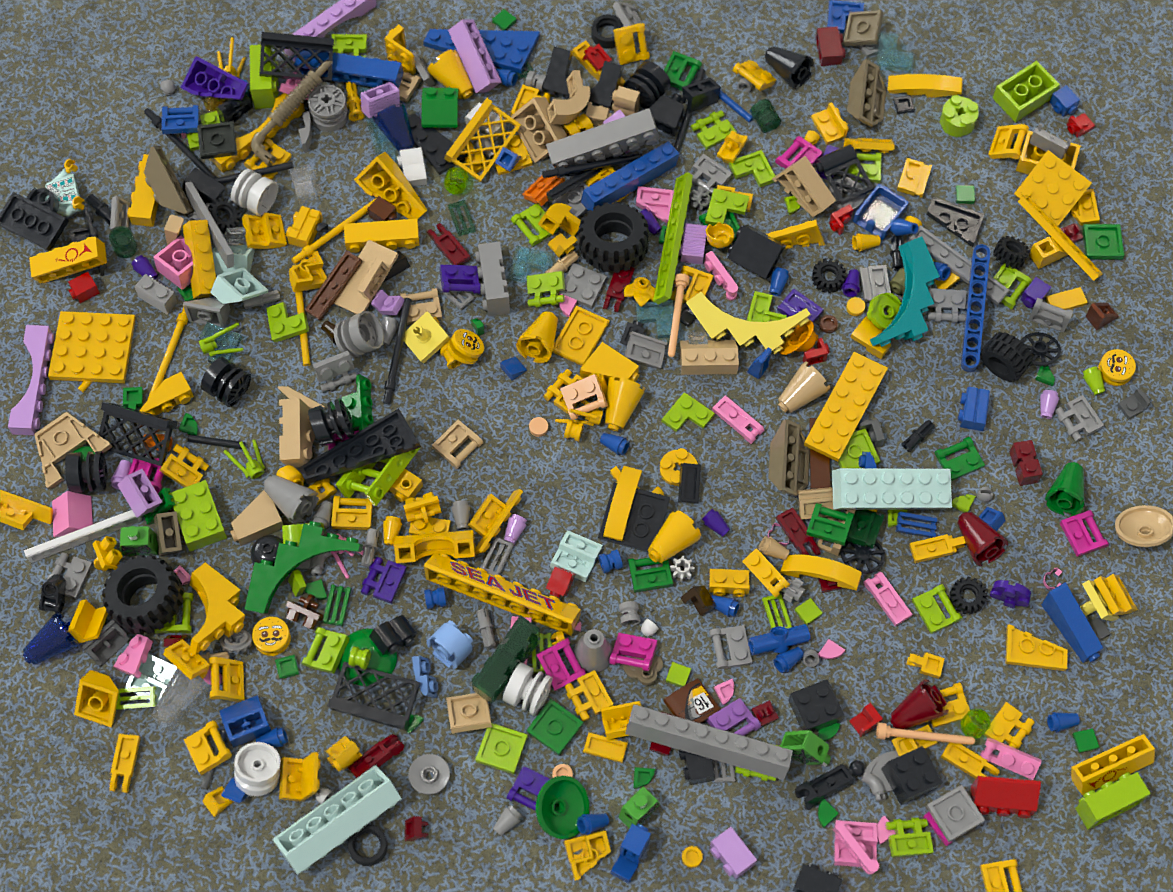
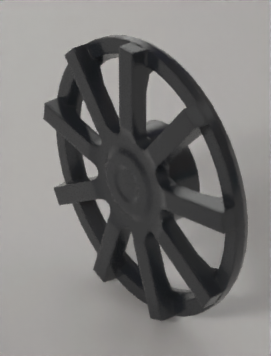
M1034 332L1027 334L1020 340L1023 343L1027 338L1033 345H1026L1031 350V355L1034 354L1031 366L1047 367L1057 362L1061 355L1060 344L1049 334ZM1039 335V341L1034 342L1031 336ZM1046 336L1051 340L1045 343L1042 341V337ZM1054 342L1057 345V348H1048ZM1048 352H1058L1055 357L1048 354ZM1044 356L1051 360L1046 362ZM1040 357L1041 362L1035 361L1036 358Z
M877 540L875 546L879 550L870 551V546L859 547L855 543L846 541L845 545L841 548V558L843 563L850 566L848 564L850 561L856 560L858 563L855 569L859 570L861 564H866L868 570L859 571L862 574H868L877 571L883 565L885 551ZM851 544L855 550L847 549L846 546ZM844 553H852L854 556L845 559ZM881 554V561L871 555ZM869 560L874 561L878 566L872 569Z

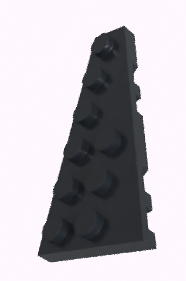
M398 408L354 436L299 467L307 484L421 448V445Z

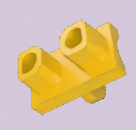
M732 130L726 136L725 142L717 153V157L727 164L729 162L733 163L748 141V136L739 135Z
M432 492L425 493L423 500L416 501L413 497L405 500V505H403L407 522L423 519L426 524L429 523L428 517L442 513L438 496H434Z
M105 536L102 541L95 540L92 545L97 555L93 562L96 569L107 571L108 569L116 570L118 568L117 565L120 564L119 561L123 556L119 550L114 549L117 544L115 538Z

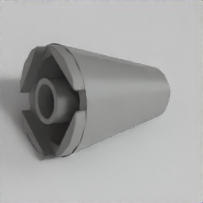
M277 475L269 476L264 482V491L292 524L304 522L305 520L302 518L305 515L310 516L318 503L319 498L316 496L318 495L316 491Z
M592 629L579 639L573 653L581 668H584L587 672L595 670L597 673L605 670L610 665V655L613 652V648L599 630Z

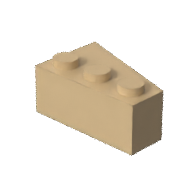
M806 156L772 178L773 181H779L785 187L784 191L787 194H793L798 199L796 202L812 217L824 211L836 201Z

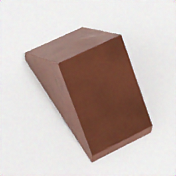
M1093 303L1085 317L1096 330H1099L1117 319L1119 315L1109 303Z

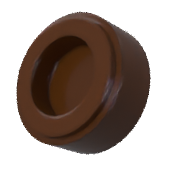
M825 315L820 319L819 328L821 331L828 334L836 331L838 321L834 316Z

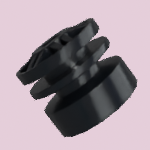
M645 61L625 81L623 86L640 92V106L648 109L671 87V81L660 66L653 62Z
M219 357L204 373L200 386L209 395L216 396L217 400L223 402L224 405L232 407L246 393L252 378L251 374L240 367H236L234 363L225 357Z
M341 398L334 400L335 406L331 401L327 403L328 412H326L322 405L308 410L312 429L322 447L335 443V433L341 440L345 439V433L348 437L354 436L352 417Z
M92 451L88 452L86 461L82 452L67 453L65 476L68 491L84 493L87 484L91 492H95L96 488L99 492L106 490L108 469L102 451H96L95 455Z

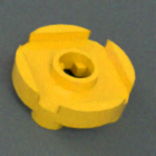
M683 448L672 450L661 459L660 475L667 484L679 487L680 471L674 470L676 464H698L695 457L687 452V450Z

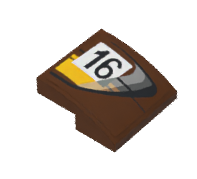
M698 678L676 690L663 700L674 716L703 724L708 717L721 710Z

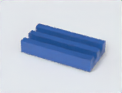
M899 512L896 532L929 538L936 537L935 524L937 518ZM902 518L912 519V520H917V521H923V522H928V523H931V524H924V523H919V522H913V521H908V520H902ZM901 524L930 529V532L901 527Z

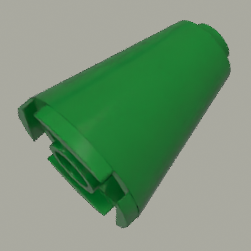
M1067 463L1048 490L1045 500L1047 507L1051 511L1064 515V512L1071 513V516H1075L1084 509V469L1078 463Z

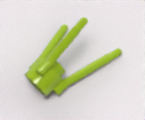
M235 323L210 337L199 340L204 355L209 353L210 357L218 354L242 352L243 348L215 351V348H218L215 339L239 326V323Z
M253 440L252 443L257 461L251 458L242 441L239 442L248 459L246 469L227 450H224L226 456L245 474L246 478L256 479L265 473V466L262 462L256 440Z

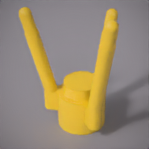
M231 37L228 66H225V69H223L220 51H217L219 68L239 78L246 58H242L236 71V68L232 66L234 37Z
M586 400L581 401L584 405L589 404ZM598 408L589 412L569 409L571 413L585 416V420H573L576 424L584 423L590 426L600 424L603 411L598 410ZM555 419V422L568 423V420L571 419Z

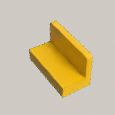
M87 599L81 600L70 623L68 632L79 643L97 639L108 615L106 608L95 609Z

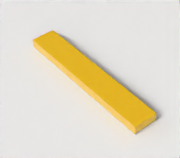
M1028 195L1018 200L1019 204L1093 281L1102 275V272Z

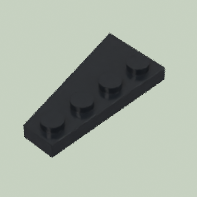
M415 114L399 122L401 128L417 148L421 147L422 154L439 175L456 166L454 163H449L444 159L446 153L454 144L433 127H422V119ZM468 154L459 155L457 160L460 162L464 161Z

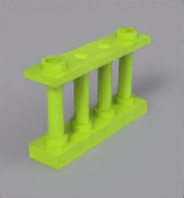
M420 448L379 461L386 463L381 472L373 470L377 462L347 471L335 485L344 497L350 498L355 491L363 492L371 503L377 506ZM366 476L376 478L370 486L361 484Z

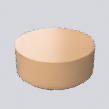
M542 417L533 418L529 423L530 433L536 437L544 436L548 431V422Z
M559 764L553 769L552 777H573V771L570 766Z

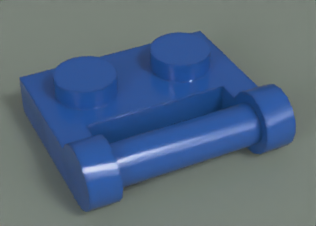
M199 105L181 108L162 107V133L198 132Z

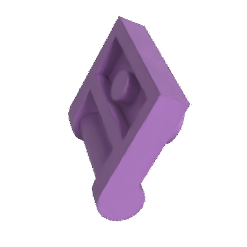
M740 698L714 713L706 720L711 727L728 731L746 720L749 724L734 732V734L741 736L761 728L759 720L752 715Z

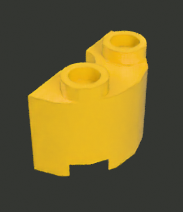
M346 736L342 737L325 751L329 755L326 758L327 761L338 772L345 770L362 756L358 752L360 749L352 740L350 741Z

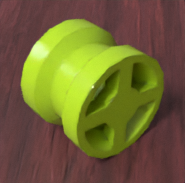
M354 646L349 656V666L354 667L357 665L361 669H366L370 661L371 650H360L359 647Z

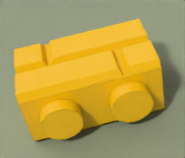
M301 206L299 212L296 211L294 213L292 227L289 226L286 231L289 244L304 248L306 245L310 246L318 232V223L323 221L322 213Z

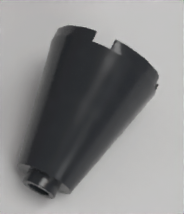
M775 46L769 48L765 53V61L791 88L796 89L795 87L798 84L801 87L812 74L810 72L811 66L814 67V60L810 56Z

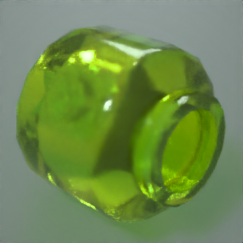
M450 168L446 172L443 182L444 188L451 194H461L466 190L469 177L467 172L461 168Z
M977 708L969 710L960 722L963 733L975 739L981 738L991 725L988 713Z

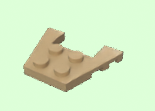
M67 412L34 434L38 453L42 461V471L46 479L45 484L49 490L64 481L55 464L63 460L67 453H72L87 442L94 452L102 451L105 453L113 447L107 440Z

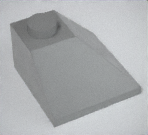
M213 298L183 303L189 322L225 329L231 311L229 303L222 304Z

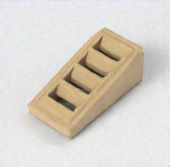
M172 214L169 216L164 228L167 246L177 239L184 222L182 217Z

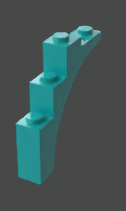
M923 236L898 246L905 271L903 300L897 315L890 325L880 334L870 339L872 346L880 344L881 347L891 343V338H895V341L904 338V340L912 338L915 341L923 337L922 333L929 331L922 316L923 312L929 310L928 306L934 304L927 286L934 284L933 280L940 276Z

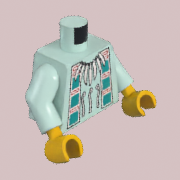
M67 159L64 163L65 168L61 173L45 185L49 191L57 195L59 200L57 213L64 217H70L76 212L83 211L85 207L81 204L85 200L79 196L77 182L74 174H72V172L78 170V166L74 165L75 161L72 159Z

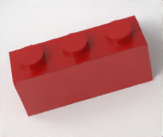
M978 776L971 785V800L981 815L997 812L998 816L1018 814L1019 818H1030V815L1033 816L1037 811L1041 781Z

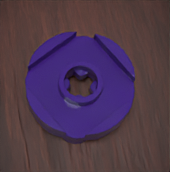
M998 580L994 582L990 596L1004 601L1003 605L1010 608H1015V606L1028 607L1031 600V591L1021 584L1016 583L1013 586L1009 585L1007 580Z

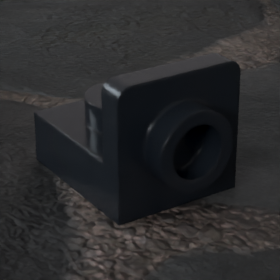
M635 320L633 323L628 322L620 343L627 345L632 331L644 335L647 329L643 328L644 324Z

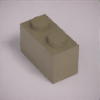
M177 511L156 514L154 516L159 556L180 553L182 547Z

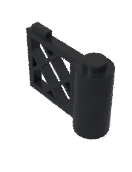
M851 144L817 159V163H815L816 169L827 178L834 191L832 195L836 199V203L845 204L874 190ZM855 165L859 170L857 176L847 173L848 169ZM835 174L842 175L841 183L833 181L831 176ZM845 177L855 179L853 187L843 184ZM858 180L865 182L868 186L863 190L855 188ZM841 188L851 190V194L843 198L840 194Z

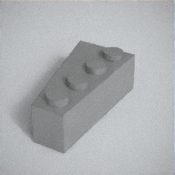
M500 242L478 244V251L475 252L476 263L480 262L481 266L477 270L479 279L482 278L483 283L480 284L481 295L485 294V300H482L483 311H487L488 317L510 314L509 293Z

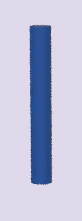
M720 90L719 98L747 122H751L754 119L753 116Z

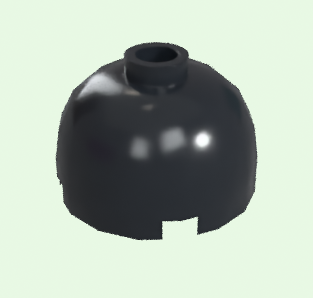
M266 535L257 539L250 551L253 566L255 562L261 563V559L272 561V566H274L279 543H283V540L274 535Z

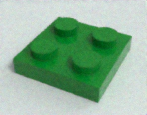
M1120 224L1083 225L1085 255L1089 259H1123L1124 250Z
M550 699L527 728L526 732L559 756L582 727L583 721Z

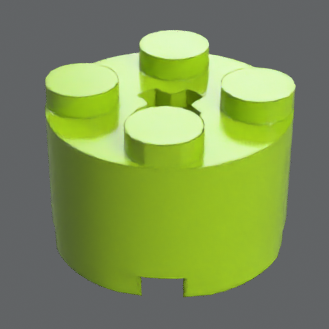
M952 96L944 104L940 116V124L944 132L953 137L970 134L974 130L979 115L978 104L966 97Z

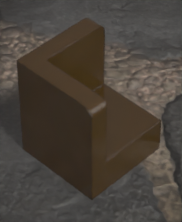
M694 586L680 597L684 604L693 603L700 616L705 615L716 606L705 586Z

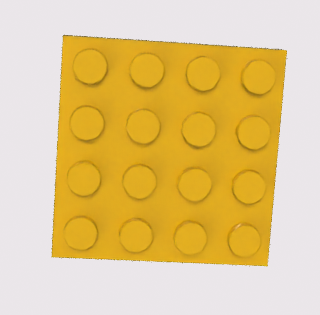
M60 311L48 373L49 380L125 383L136 319L135 315Z

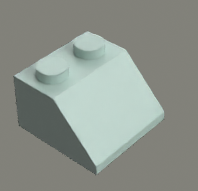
M228 243L234 253V267L231 268L226 267L216 247L212 250L216 276L243 267L250 273L255 249L247 248V245Z
M243 267L217 275L210 293L222 304L244 301L268 292V289Z

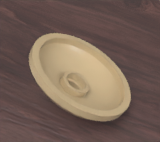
M1142 505L1131 507L1117 517L1115 531L1119 538L1133 546H1158L1173 536V516L1168 511L1156 506Z

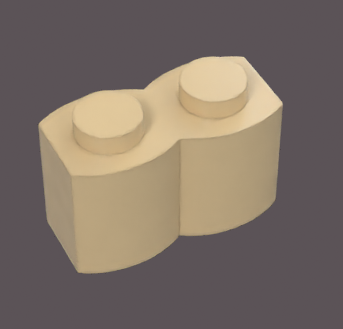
M619 86L618 90L613 92L612 100L614 102L611 110L615 113L620 109L625 116L637 113L640 105V92Z

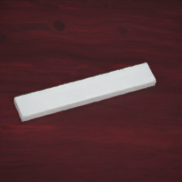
M130 510L26 549L24 553L29 562L33 563L118 531L122 527L139 523L143 519L142 517L137 518L134 512Z

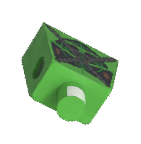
M148 526L122 527L120 534V552L122 556L158 555L156 533Z
M812 731L785 732L780 747L793 750L792 758L806 765L821 764L822 766H827L831 760V757L827 754L829 744Z
M642 787L624 804L618 818L630 829L632 824L636 826L637 824L641 825L660 806V803L645 787Z

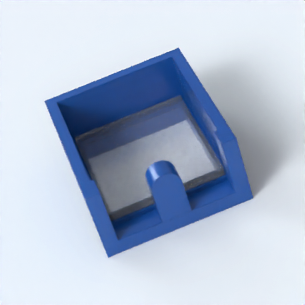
M878 184L856 211L853 222L871 234L879 235L880 239L884 240L891 231V223L903 216L907 211L909 202L903 196L892 192L888 187Z

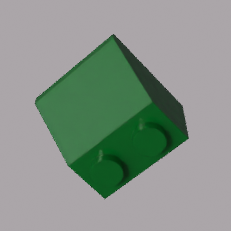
M423 88L422 127L458 128V88Z

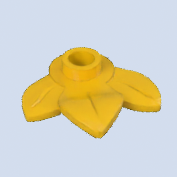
M638 277L624 289V296L634 297L640 307H643L649 300L653 301L655 288L651 286V282L647 278Z

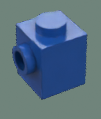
M1067 85L1054 92L1050 100L1054 111L1060 113L1062 117L1067 114H1074L1080 102V99Z

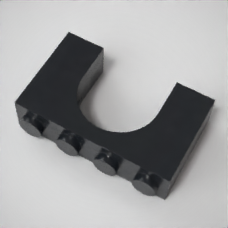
M554 46L543 88L547 89V93L557 96L559 92L564 94L563 98L570 99L566 80L569 77V68L574 52ZM604 61L600 79L597 85L590 89L588 102L597 103V106L612 108L614 102L612 100L613 92L618 90L624 66Z

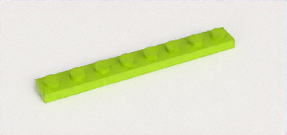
M689 172L676 178L653 298V302L658 305L669 300L672 296L678 254L681 248L680 243L684 232L683 227L692 188L693 175Z

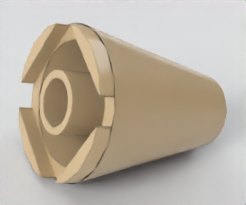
M804 362L778 398V406L785 413L787 411L789 413L794 412L831 389L830 385L825 386L826 379L812 365L807 367L808 362Z

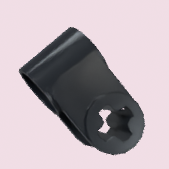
M59 574L52 575L42 585L39 602L40 611L49 610L57 615L62 613L65 605L66 580L63 576Z

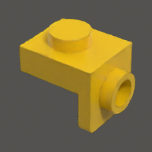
M560 233L549 241L548 246L559 258L564 253L569 254L575 249L574 244L577 242V239L574 235L566 239Z

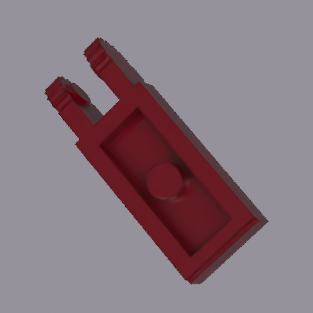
M441 223L436 225L437 230L442 234L438 237L431 229L427 231L428 236L452 265H463L471 260L467 251Z
M630 267V270H620V272L613 274L606 293L603 309H608L610 300L613 298L617 300L614 312H619L622 301L624 302L625 299L624 289L630 284L635 268Z
M793 507L776 516L777 522L801 555H809L804 547L807 544L815 556L821 554L813 540L814 537L806 535L808 528Z
M390 734L362 754L359 759L348 766V769L357 779L376 765L379 768L390 758L400 754L405 746L401 741H398L399 739L395 734Z

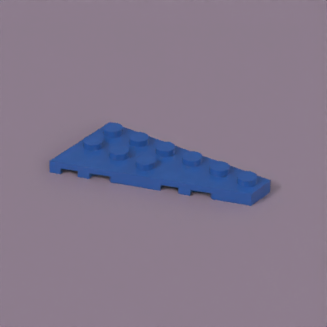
M430 29L423 41L424 46L442 52L450 49L457 51L448 31L449 29ZM478 30L494 66L514 70V72L522 74L540 37V31Z

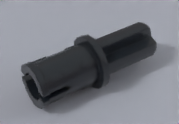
M90 194L86 201L96 210L95 214L100 215L110 225L111 211L108 205L102 203L94 194Z
M896 235L891 238L892 250L890 251V256H892V269L899 271V269L904 267L898 247L902 245V237Z
M927 420L917 430H913L912 434L901 443L904 449L908 448L907 451L911 452L917 444L923 442L924 438L935 428L932 421Z

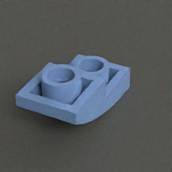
M422 656L412 657L416 681L421 683V692L424 696L437 698L438 683L436 677L429 676L431 669L429 659Z

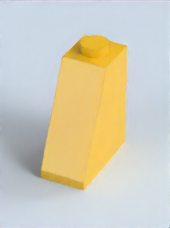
M604 342L598 346L580 368V377L583 379L594 372H598L604 376L606 383H608L610 377H615L614 380L617 381L621 377L636 382L640 375L638 374L639 366Z

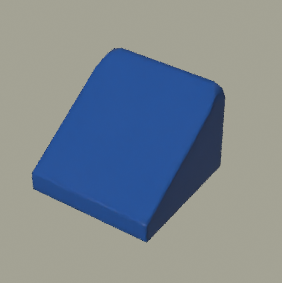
M503 147L495 163L511 171L522 156Z
M516 357L500 362L501 369L511 381L527 371Z
M986 507L979 516L996 531L1006 521L1002 512L990 507Z
M233 777L221 796L241 803L246 799L247 794L236 786Z
M620 855L610 874L629 884L638 864Z

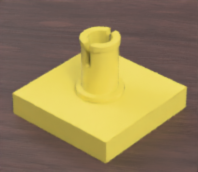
M427 311L405 331L403 341L424 364L449 341L450 336Z
M1088 580L1082 584L1091 599L1080 606L1085 617L1097 610L1101 619L1115 621L1120 618L1118 615H1112L1094 581Z

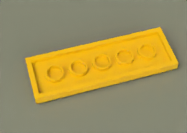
M853 352L807 436L804 446L839 462L888 367Z

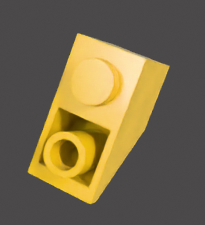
M1047 237L1034 243L1029 253L1030 258L1038 269L1068 255L1052 237Z

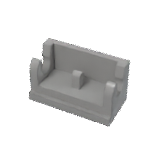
M1039 123L1029 143L1046 152L1049 150L1062 159L1072 140L1068 138L1067 142L1044 131L1042 129L1043 124Z

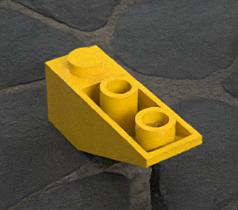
M182 372L165 379L139 411L158 415L162 412H170L174 406L180 403H188L194 396Z

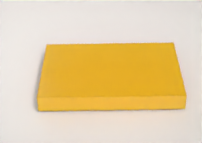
M576 305L554 343L553 353L583 366L594 351L609 324V320Z

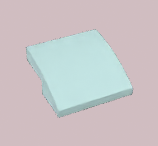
M567 530L559 544V549L551 561L550 567L553 569L555 566L575 573L574 578L586 582L603 545Z
M148 653L146 663L141 662L139 671L142 673L140 678L138 679L130 675L125 688L156 686V703L161 705L178 677L180 670L174 664ZM150 691L133 692L137 695H150Z

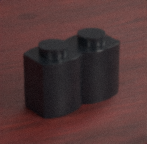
M400 615L389 622L375 627L369 637L380 652L386 655L396 653L403 646L409 647L415 642L414 638L417 635V631L404 615Z

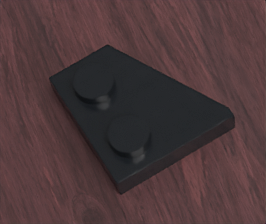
M244 95L242 100L233 99L219 105L217 108L221 123L231 121L235 123L253 108L251 98Z

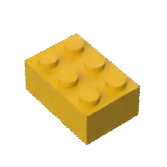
M1029 130L1016 167L1017 172L1028 175L1046 153V151L1029 143L1033 134ZM1075 143L1070 144V147L1061 159L1073 169L1075 168L1081 145Z

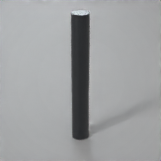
M188 435V442L242 449L239 444L240 441Z

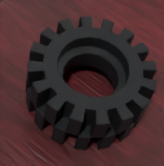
M222 198L215 199L208 207L222 234L225 231L229 233L233 230L241 218V215H239L241 213L240 210H236L238 208L237 204L233 206L234 202L231 200L229 203L227 198L223 201ZM217 211L226 212L229 220H220L216 215Z
M1003 236L999 239L993 251V256L996 257L997 261L1000 260V264H1006L1005 267L1011 266L1012 269L1015 267L1018 269L1024 265L1030 250H1028V246H1024L1026 243L1020 242V239L1016 240L1013 236L1011 238Z
M826 258L823 259V262L821 260L818 261L812 272L813 285H817L816 289L818 290L821 288L823 293H825V290L828 293H831L832 290L834 293L837 292L838 288H842L846 278V269L843 268V264L838 265V260L832 262L833 258H829V261ZM831 271L835 274L836 278L832 281L825 280L822 277V273Z
M967 576L966 579L962 577L960 581L957 580L950 591L949 599L953 606L957 608L956 611L959 612L961 610L963 611L962 614L966 615V613H969L971 615L973 612L977 613L982 609L986 602L987 593H985L986 587H982L983 583L981 581L977 583L976 578L971 580V577ZM963 590H971L975 594V600L973 602L964 601L961 598V592Z

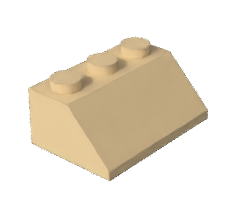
M546 97L532 98L510 116L521 124L517 132L535 163L549 157L546 144L568 137L562 125L550 124L547 112L550 104Z
M736 340L679 341L681 375L737 374L739 360Z

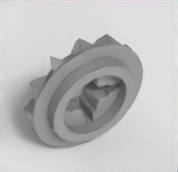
M244 630L237 634L234 633L229 638L225 634L220 638V646H222L223 651H228L229 654L246 651L247 648L251 647L252 636Z

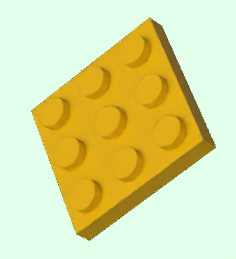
M1048 150L1014 195L1019 199L1028 195L1058 226L1092 182Z

